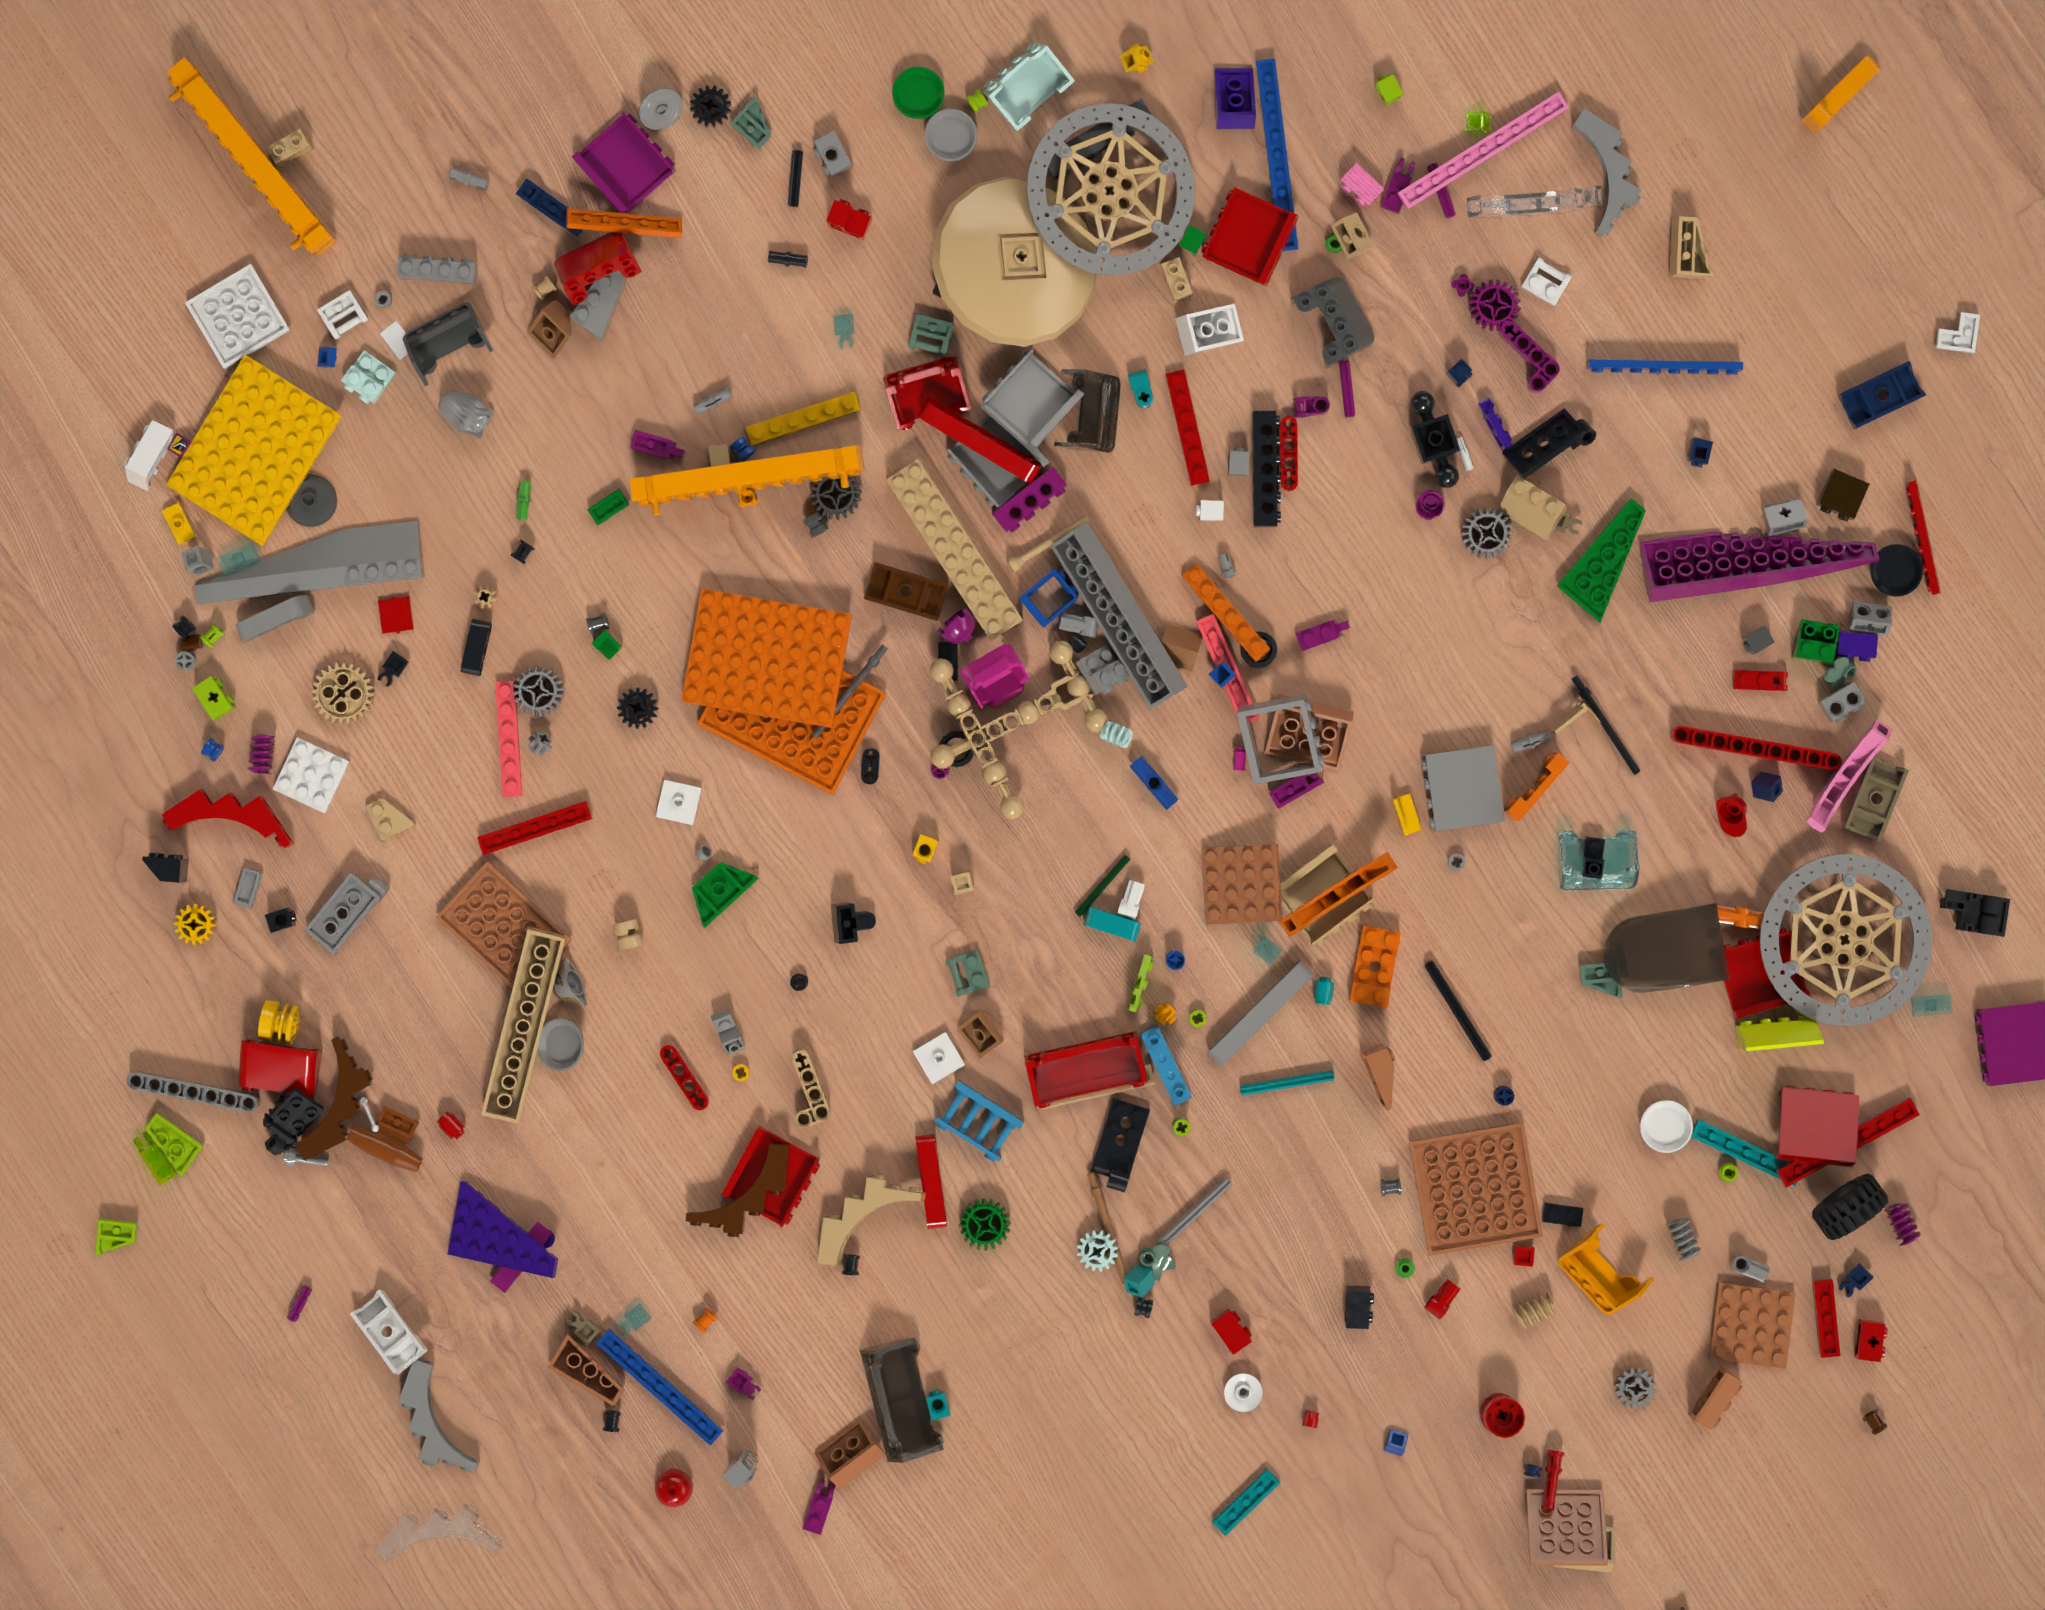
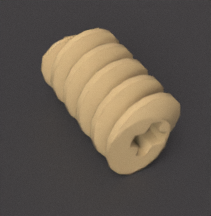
M1547 1292L1546 1299L1542 1295L1539 1296L1540 1302L1533 1298V1305L1528 1301L1525 1302L1526 1308L1519 1305V1312L1512 1308L1519 1324L1527 1329V1322L1533 1326L1534 1319L1539 1323L1541 1322V1316L1548 1319V1312L1555 1316V1307Z

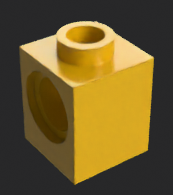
M920 834L912 856L916 857L915 861L926 864V861L931 862L939 841ZM923 844L930 847V853L926 856L922 855L919 851L920 846Z

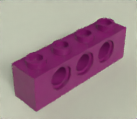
M1052 467L993 512L992 515L1006 533L1008 531L1013 533L1020 527L1019 523L1024 519L1028 521L1036 515L1034 511L1038 508L1043 510L1051 503L1049 501L1054 496L1058 498L1066 492L1064 488L1067 487V484ZM1049 485L1052 491L1050 494L1044 495L1040 491L1041 487ZM1029 496L1036 499V504L1032 507L1027 506L1025 503L1026 498ZM1013 508L1020 509L1021 515L1019 518H1012L1010 516V511Z

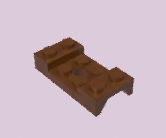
M875 562L864 599L938 622L949 585ZM908 586L911 588L912 593L909 597L901 595L902 587Z

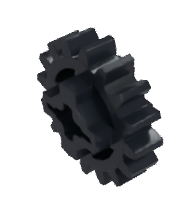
M706 85L705 91L699 88L700 94H693L696 99L690 100V103L694 105V107L690 108V111L695 112L693 114L694 119L699 118L698 124L705 122V127H708L709 123H711L713 128H715L717 122L720 125L723 124V118L728 120L726 113H731V109L727 108V106L732 104L731 101H726L729 98L728 94L722 95L724 92L722 88L717 91L715 85L712 89ZM709 94L706 99L701 100L702 97ZM717 96L722 99L723 105L717 103ZM713 102L715 108H711V111H709L706 105H710ZM698 108L705 111L704 117L699 113ZM720 113L718 117L713 118L714 115Z
M637 687L636 692L630 688L628 695L626 693L622 694L624 699H618L622 704L617 706V709L621 710L618 717H624L622 723L628 721V727L631 728L635 724L636 729H639L640 724L646 728V722L653 723L651 718L657 717L654 710H659V707L654 706L658 701L651 699L654 695L653 693L647 695V689L640 692V688ZM639 695L637 700L629 701L631 697ZM646 699L650 703V709H647L645 705ZM640 703V707L646 712L638 711L635 713V709L630 704L638 705ZM625 707L630 710L631 714L629 717L626 714ZM639 716H647L644 720L637 721Z

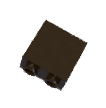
M1832 469L1816 506L1820 507L1819 510L1824 513L1830 514L1832 512L1837 514V518L1846 522L1854 520L1870 484L1837 469Z

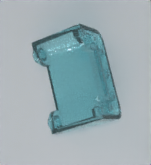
M1623 829L1616 834L1615 838H1604L1602 879L1582 877L1585 839H1578L1577 834L1572 831L1559 833L1560 889L1566 891L1616 890L1636 887L1640 874L1636 831Z

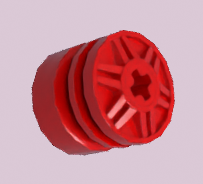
M1491 1394L1480 1406L1479 1415L1482 1424L1497 1437H1513L1524 1426L1525 1414L1523 1408L1507 1394ZM1499 1410L1504 1412L1501 1418L1497 1416L1499 1415Z

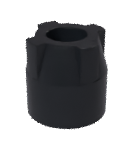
M1077 633L1068 641L1077 654L1088 645V642Z

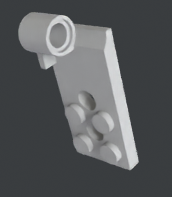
M351 872L304 931L334 955L390 888L376 876L372 877L365 884ZM340 908L347 910L348 915L346 918L339 916ZM328 923H333L336 926L334 933L327 930Z

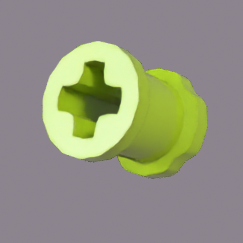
M212 623L211 628L199 637L207 646L213 648V644L221 636L224 637L225 633ZM213 633H216L211 639H209V637Z
M1178 1118L1174 1121L1173 1130L1178 1136H1186L1190 1132V1124L1187 1120ZM1182 1122L1183 1125H1187L1184 1128V1132L1176 1130L1179 1127L1178 1123Z

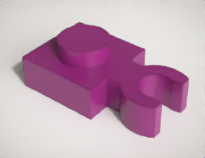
M739 1366L726 1381L727 1384L740 1394L745 1390L747 1396L754 1400L755 1396L751 1394V1390L761 1391L759 1385H752L750 1383L753 1378Z

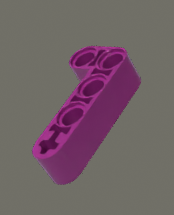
M1506 321L1501 325L1500 337L1537 371L1528 381L1529 391L1540 393L1558 375L1560 371L1559 364L1516 323ZM1506 324L1512 328L1511 333L1505 334L1506 329L1504 326ZM1518 333L1519 335L1512 341L1511 339ZM1524 339L1527 342V347L1520 348L1517 341ZM1533 352H1538L1541 355L1540 361L1536 362L1532 359L1531 355ZM1547 365H1552L1555 368L1553 375L1546 373L1545 368ZM1534 379L1541 381L1542 386L1540 389L1533 387L1532 381Z

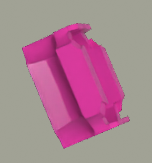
M1010 643L999 646L968 664L960 671L980 708H984L982 705L986 704L990 707L1001 706L1020 695L1024 689V682L1031 680Z

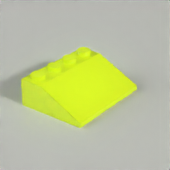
M1800 1015L1795 1020H1790V1017H1779V1021L1771 1022L1769 1018L1759 1019L1760 1023L1752 1024V1020L1740 1021V1025H1735L1737 1048L1744 1051L1824 1044V1039L1816 1020L1805 1015Z

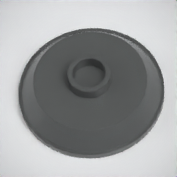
M307 475L286 510L289 516L300 525L307 527L322 525L333 516L336 510V491L325 478L318 475Z

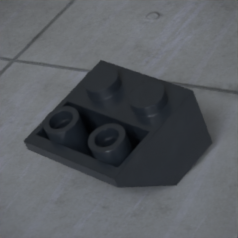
M149 853L148 856H143V862L159 881L187 882L189 859H183V855L168 854L167 858L164 857V853Z

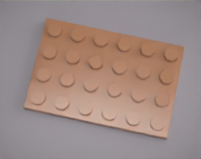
M489 861L481 867L435 917L512 989L528 926L565 935L563 949L572 940L570 936Z

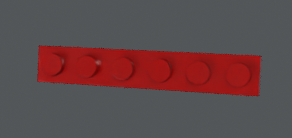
M1183 369L1166 373L1190 484L1194 486L1210 482L1185 371Z
M1915 480L1908 482L1909 486L1906 487V493L1908 498H1912L1913 505L1910 506L1912 517H1916L1917 524H1914L1916 536H1920L1921 543H1918L1919 553L1924 554L1925 561L1922 562L1923 571L1928 573L1929 580L1926 581L1928 592L1932 591V595L1940 594L1941 590L1918 483Z
M587 801L479 836L477 839L482 854L486 855L592 820L593 818Z

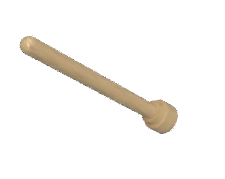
M1084 516L1021 556L1010 557L1007 559L1009 566L1014 573L1021 569L1024 562L1044 551L1072 530L1087 522L1089 523V518Z

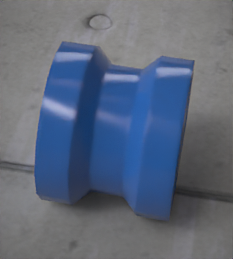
M210 738L202 748L201 754L209 756L210 760L215 762L221 755L224 746L215 743V740Z

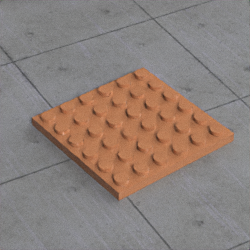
M1523 1122L1409 1142L1429 1256L1543 1237Z

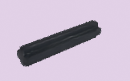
M800 150L792 151L788 206L798 207L803 159V152Z

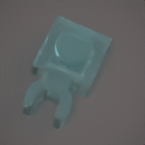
M853 314L833 316L835 335H841L839 340L840 349H843L842 344L844 341H849L850 348H853V340L849 336V334H855Z
M639 1303L624 1315L627 1320L620 1321L616 1328L624 1325L626 1331L622 1336H626L630 1332L631 1327L636 1331L648 1322L651 1317Z

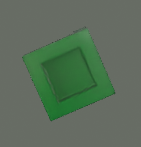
M1189 225L1179 246L1190 251L1193 256H1196L1206 237V233Z
M606 630L591 643L608 660L623 648Z

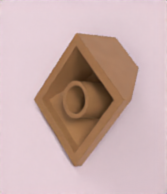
M557 300L542 309L527 331L553 358L557 357L572 335L570 314Z

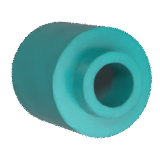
M1320 977L1319 980H1315L1314 1003L1330 1005L1334 990V982H1331V978Z

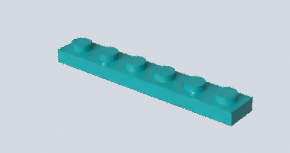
M1699 1119L1693 1128L1692 1138L1778 1179L1780 1178L1775 1170L1790 1163L1782 1159H1775V1155Z

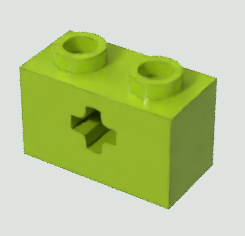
M210 676L193 687L192 690L211 719L217 721L235 709L233 705L235 701L229 693L226 694L223 690L225 686L220 678ZM213 693L219 695L217 697L218 701L212 700V698L214 697Z

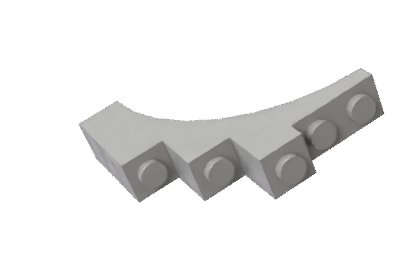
M1584 108L1572 128L1582 135L1593 147L1601 161L1605 174L1607 188L1606 206L1602 220L1595 234L1602 237L1604 233L1609 234L1614 226L1611 222L1615 217L1618 219L1624 211L1622 206L1627 209L1631 205L1636 206L1641 198L1639 196L1641 190L1622 178H1626L1632 170L1629 167L1632 161L1613 150V148L1618 149L1623 141L1620 138L1623 133Z
M418 1358L410 1367L398 1400L402 1407L409 1410L416 1409L408 1431H411L415 1437H426L418 1459L423 1460L422 1463L428 1466L437 1465L440 1459H443V1463L453 1466L456 1464L461 1466V1469L464 1471H476L480 1461L458 1449L446 1437L439 1426L432 1409L430 1397V1382L434 1363Z

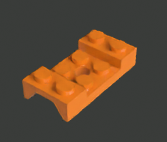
M1549 753L1542 761L1544 763L1542 769L1547 773H1542L1535 781L1537 785L1525 792L1523 795L1525 799L1521 796L1511 797L1505 804L1506 809L1504 812L1512 819L1520 821L1570 762L1560 753Z
M1362 925L1349 1001L1388 1008L1401 932ZM1372 961H1378L1380 964V969L1377 972H1372L1369 969V964Z

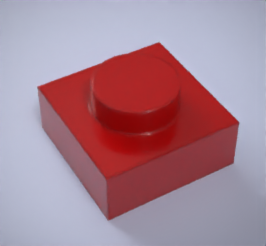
M1515 1245L1513 1265L1533 1267L1535 1247Z

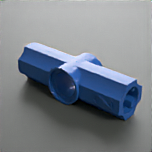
M1143 756L1129 766L1166 810L1179 800ZM1155 777L1159 780L1160 784L1157 788L1149 786L1150 778Z

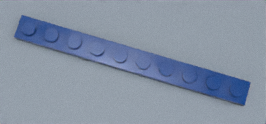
M1275 59L1256 61L1273 205L1294 213ZM1296 225L1283 252L1299 249Z

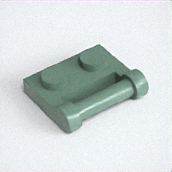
M916 314L908 348H918L946 357L954 323ZM917 335L941 340L943 344L938 346L918 341Z
M978 950L945 960L950 968L957 989L955 991L957 997L990 987ZM961 961L970 986L967 988L963 986L956 964Z

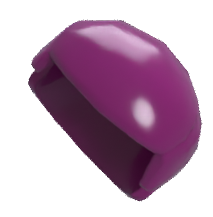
M1434 490L1422 492L1415 502L1416 512L1421 518L1426 520H1432L1440 516L1445 507L1443 496Z

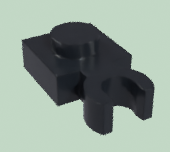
M392 651L382 666L386 671L381 673L377 680L381 681L384 676L388 677L386 686L389 687L393 683V676L400 677L409 661L395 651Z

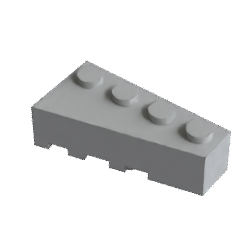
M617 270L595 281L587 291L588 295L585 300L578 304L570 318L604 341L628 277H623L621 272Z

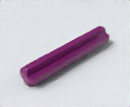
M1437 163L1428 165L1429 173L1439 166ZM1445 186L1436 193L1445 217L1451 218L1456 213Z
M1348 360L1340 361L1339 368L1345 417H1354L1355 406L1350 362Z

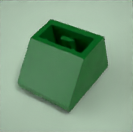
M1801 619L1794 640L1792 658L1833 664L1840 625Z

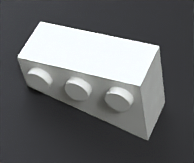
M153 420L150 425L145 426L141 441L136 442L133 448V455L128 457L124 463L127 481L146 491H149L151 486H149L148 482L153 474H157L158 469L156 468L161 459H164L168 451L167 448L174 438L172 429Z

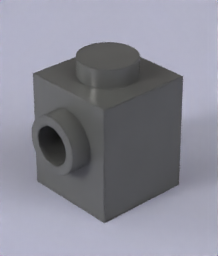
M1762 626L1742 638L1744 649L1752 655L1775 643L1766 626Z

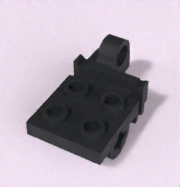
M1946 889L1945 897L1941 898L1940 908L1958 910L1956 930L2005 937L2010 899Z
M295 1087L290 1092H282L276 1100L275 1107L269 1109V1114H264L263 1126L273 1132L272 1136L265 1142L266 1150L273 1155H280L289 1145L293 1147L297 1143L296 1135L299 1137L324 1112V1107Z

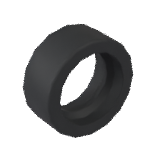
M1257 631L1256 633L1261 639L1267 641L1270 646L1268 657L1262 661L1255 662L1242 646L1240 651L1245 663L1251 667L1262 668L1272 663L1275 659L1277 645L1273 637L1268 633Z
M960 731L949 732L943 736L939 745H946L953 738H961L963 740L965 736ZM972 749L968 750L967 755L962 760H954L951 766L961 767L968 764L974 756Z

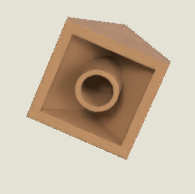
M1166 624L1161 640L1163 647L1177 668L1193 671L1202 635Z
M981 1010L957 1028L980 1058L1004 1041Z

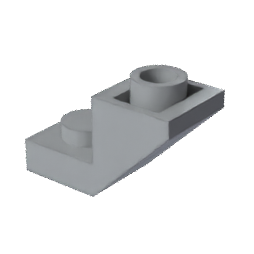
M729 1009L712 1015V1022L727 1055L729 1056L745 1049Z

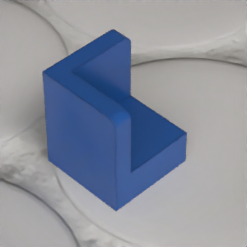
M1224 661L1208 674L1220 688L1224 687L1236 676Z

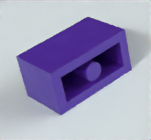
M1839 632L1835 655L1846 657L1848 660H1851V657H1859V661L1870 662L1877 655L1878 635Z

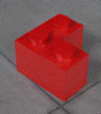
M834 200L826 220L828 227L864 240L872 221L869 212L860 208L858 211L854 210L850 205L851 203L846 200Z

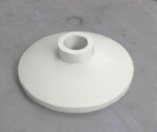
M1245 1373L1231 1377L1224 1389L1227 1404L1239 1412H1248L1255 1409L1261 1402L1263 1395L1260 1382L1254 1376ZM1240 1389H1246L1247 1393L1245 1395H1241L1239 1393Z

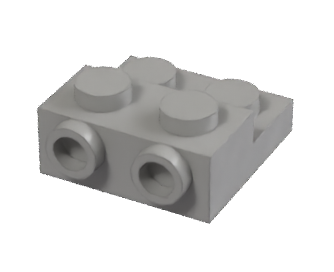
M1107 644L1076 662L1095 695L1101 692L1105 695L1114 689L1112 687L1114 684L1120 686L1128 681L1126 679L1129 676L1120 659L1116 660Z

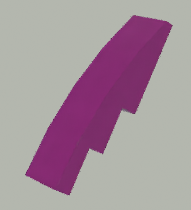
M538 1221L528 1232L540 1245H544L553 1234ZM501 1267L490 1282L506 1293L523 1271Z

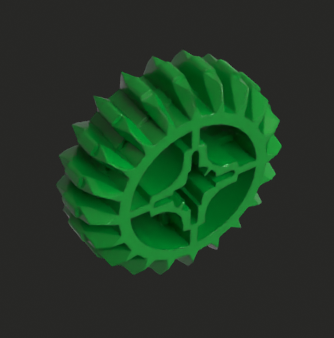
M983 1198L981 1205H979L978 1200H975V1207L969 1203L968 1207L971 1210H963V1213L967 1216H960V1220L965 1221V1223L959 1224V1227H965V1230H962L960 1233L961 1235L968 1234L964 1241L972 1239L970 1246L972 1247L976 1242L978 1243V1250H980L981 1244L984 1245L985 1251L988 1250V1244H991V1248L995 1249L994 1242L1002 1245L999 1238L1007 1239L1003 1232L1010 1233V1229L1005 1228V1226L1011 1225V1221H1005V1219L1009 1218V1214H1002L1006 1208L1003 1207L999 1210V1202L993 1206V1199H990L989 1204H986V1199ZM980 1209L991 1210L985 1217L974 1214ZM995 1214L999 1216L1001 1221L1000 1230L992 1224ZM990 1217L988 1223L990 1227L982 1229L980 1232L982 1226L980 1221L987 1220ZM970 1218L978 1225L975 1235L972 1234L969 1228ZM984 1232L996 1235L987 1240L979 1239Z

